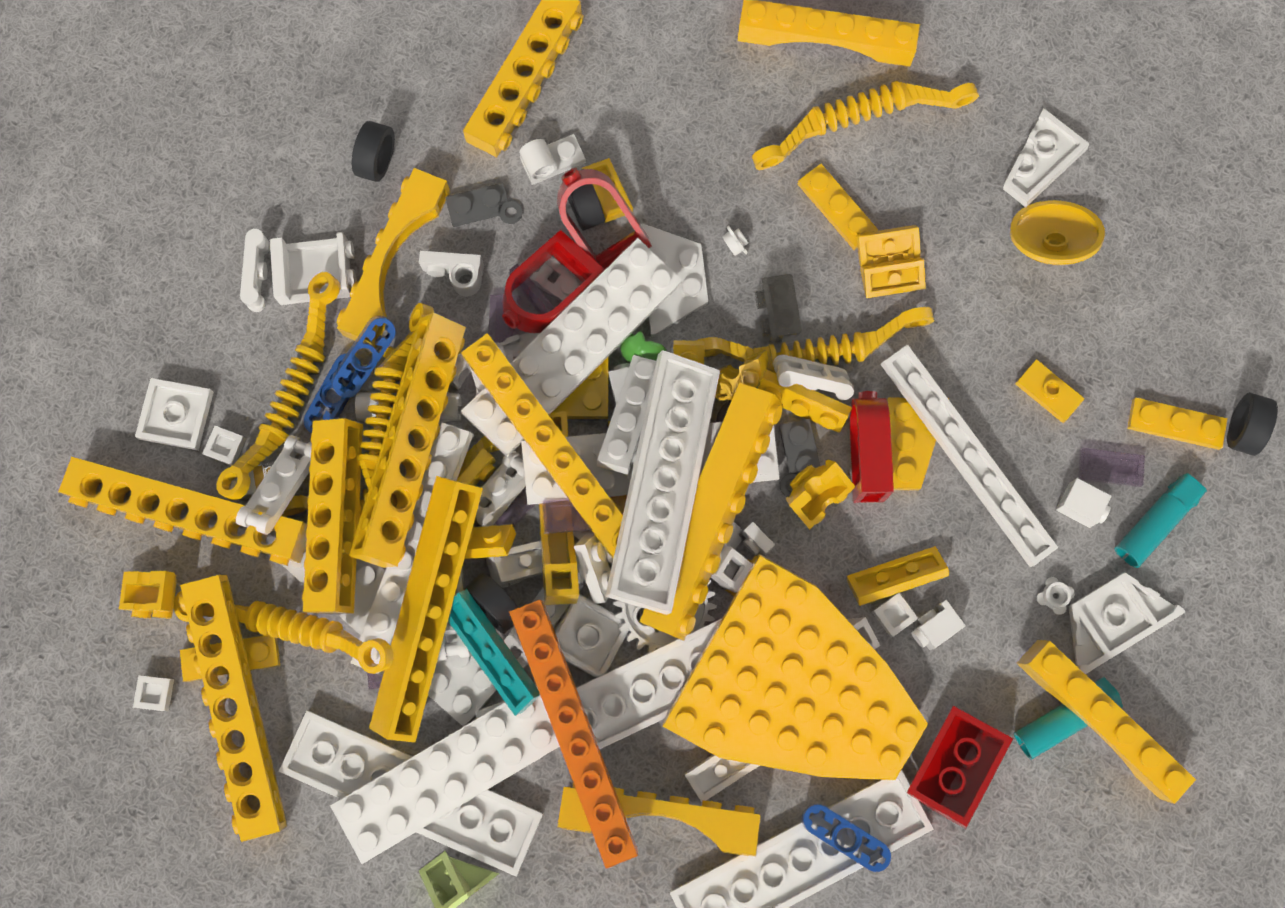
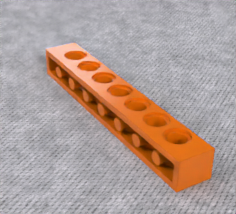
M537 600L509 611L605 868H610L637 857L638 849L544 601Z

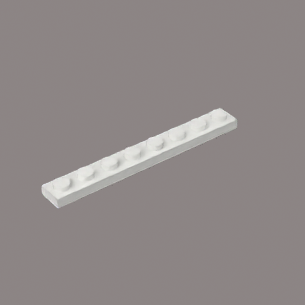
M906 345L883 361L880 365L1029 567L1035 566L1055 551L1058 546L909 345Z
M441 422L439 435L430 451L432 455L431 463L424 472L422 479L423 491L414 507V523L407 532L404 542L406 546L404 557L397 567H387L359 639L362 643L379 638L387 641L391 646L435 478L439 476L457 480L474 435L471 432ZM373 647L371 658L374 663L379 664L380 654ZM352 657L351 664L361 667L359 661Z

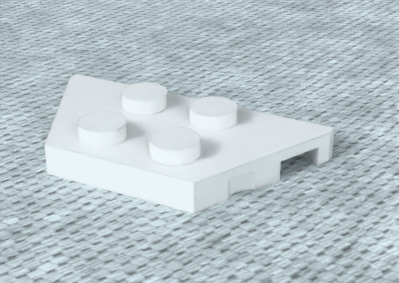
M640 224L651 242L652 247L649 249L683 280L681 285L649 316L651 337H656L663 330L673 324H677L685 319L687 315L698 311L708 304L702 245L646 224Z
M1127 573L1118 575L1068 606L1076 666L1087 674L1184 614L1185 610L1179 605H1173L1166 601L1153 589L1142 586L1138 580Z

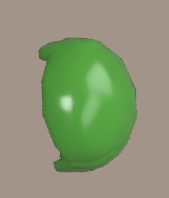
M638 332L636 335L631 333L620 346L622 356L629 363H631L633 355L657 361L658 354L662 350L667 351L662 344L646 341L642 332Z

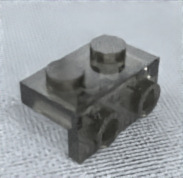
M785 274L762 278L759 290L755 291L757 309L763 308L764 319L760 320L762 338H768L769 344L779 345L782 342L783 336L797 335L802 331L793 276Z

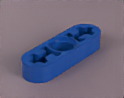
M375 316L367 322L332 375V387L339 396L348 398L359 392L393 341L396 331L393 323L388 318ZM385 323V329L388 334L386 336L380 335L375 343L380 347L376 350L370 343L364 342V339L368 337L372 341L376 335L373 327L375 325L382 326ZM366 348L372 352V359L368 364L360 365L355 362L354 356L359 349ZM349 363L356 370L363 372L361 376L356 372L351 377V381L354 384L352 388L346 386L344 389H340L341 383L339 378H347L351 373V369L347 367Z
M346 354L340 355L335 360L304 416V426L311 434L313 429L312 419L314 417L320 418L324 411L319 407L320 403H323L328 409L334 410L332 414L326 410L323 420L338 419L350 398L341 397L336 403H329L326 400L328 390L333 388L331 383L332 375ZM354 356L355 362L362 365L360 360ZM356 369L354 371V373L356 372L359 376H361V374L363 373L362 371H358ZM352 372L347 378L343 379L346 383H349L348 387L350 388L354 385L351 381V377L354 374ZM341 383L340 389H344L345 386Z
M812 804L804 810L802 824L814 836L870 871L880 872L889 866L891 852L883 842L823 805ZM820 810L823 811L822 818L832 825L834 818L839 821L832 828L830 839L824 836L829 831L820 825H817L815 829L811 827L813 822L809 818L811 813L818 814ZM843 828H850L855 833V842L850 847H841L837 842V834ZM863 836L867 838L863 845L871 850H876L877 847L881 848L879 854L883 857V860L880 863L875 861L870 865V857L862 851H859L858 857L853 855L861 846Z

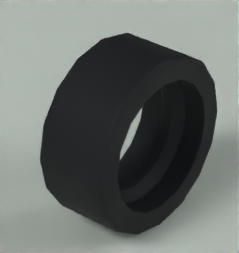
M366 121L362 125L352 152L351 165L355 176L379 182L385 176L394 151L395 136L392 127L373 121Z
M593 184L580 186L570 194L568 201L582 231L605 222L603 210Z
M1249 392L1245 394L1238 402L1231 417L1227 433L1228 447L1253 456L1261 453L1270 440L1275 428L1278 414L1277 402Z
M480 573L463 589L468 590L497 631L505 634L514 625L509 611L519 607L491 577L485 573Z

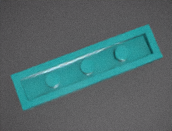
M468 590L458 592L454 596L448 622L515 716L523 713L541 696L538 688Z

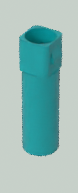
M1189 473L1179 476L1175 482L1171 483L1168 486L1169 489L1114 548L1116 554L1121 558L1126 553L1129 554L1124 561L1130 566L1139 568L1186 514L1198 505L1201 497L1207 492V489Z
M1105 677L1094 682L1120 708L1123 707L1119 692ZM1061 704L1016 731L1014 737L1019 745L1023 744L1020 746L1022 751L1032 760L1088 725L1068 707Z

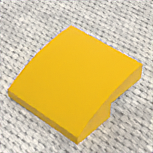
M917 225L856 234L860 271L866 298L926 289L924 259L921 258L919 227Z

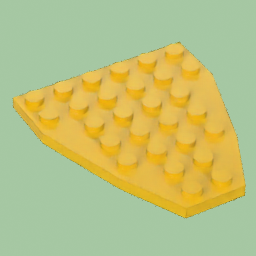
M760 554L663 721L664 728L719 758L820 777L896 780L928 725L886 661L816 585Z

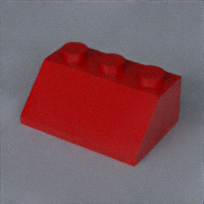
M953 706L912 781L907 794L936 813L967 829L1014 738Z

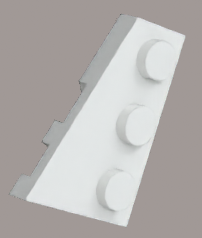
M1043 108L1034 129H1032L1021 154H1019L1004 183L1003 190L1024 207H1027L1088 149L1089 143Z

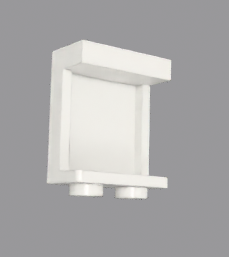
M337 232V238L290 244H286L282 238L270 239L273 297L280 305L310 302L308 294L309 282L315 275L321 272H328L339 281L341 289L336 299L350 297L351 288L357 281L355 270L350 269V259L355 257L353 242L348 241L343 232ZM328 283L321 288L320 293L327 289Z

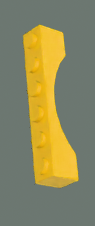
M743 0L738 41L767 46L790 42L823 43L857 51L877 62L910 67L917 49L920 24L759 0Z
M413 168L410 177L406 176L404 178L399 200L390 207L388 213L389 220L385 229L381 228L377 234L376 247L373 254L368 255L364 261V272L359 282L356 281L351 288V299L348 306L343 308L338 315L337 329L343 336L355 341L371 318L375 316L387 318L384 288L386 275L392 259L400 246L412 233L424 224L439 217L446 202L445 197L450 194V188L446 180ZM383 323L382 326L375 325L373 327V330L376 332L375 337L372 341L366 337L364 342L370 343L376 349L375 341L380 335H383L386 324Z
M553 411L549 415L564 437H568L567 411ZM562 501L538 504L544 604H577L579 585L574 549L571 502Z
M1037 640L1016 663L1039 686L1053 695L1093 729L1124 761L1134 776L1159 799L1175 804L1196 781L1181 764L1051 641Z
M574 783L572 788L563 787L557 827L592 833ZM615 788L626 818L644 815L663 816L679 820L698 829L710 838L723 853L756 857L761 815L754 814L755 808L735 805V810L731 811L721 809L722 803L702 800V806L689 805V798L670 796L668 802L656 800L657 794L637 791V797L624 795V789Z

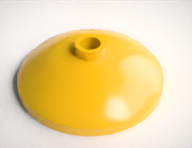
M1048 200L1030 204L1018 211L1011 222L1010 237L1018 250L1035 261L1049 265H1071L1089 259L1100 250L1104 242L1105 228L1095 213L1081 205L1067 201Z

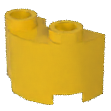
M763 350L747 357L744 360L745 363L740 365L739 369H735L731 364L718 369L720 374L715 398L722 401L732 400L739 383L757 388L769 364L767 351Z
M825 460V465L814 468L811 464L797 474L790 483L793 490L790 496L786 497V501L810 530L825 518L827 506L831 503L838 504L844 501L855 488V485L835 461Z
M169 571L124 572L119 609L132 611L131 617L151 618L152 615L155 618L172 619L177 575Z

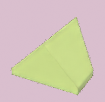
M446 851L419 870V874L435 908H456L499 875V873L449 857Z

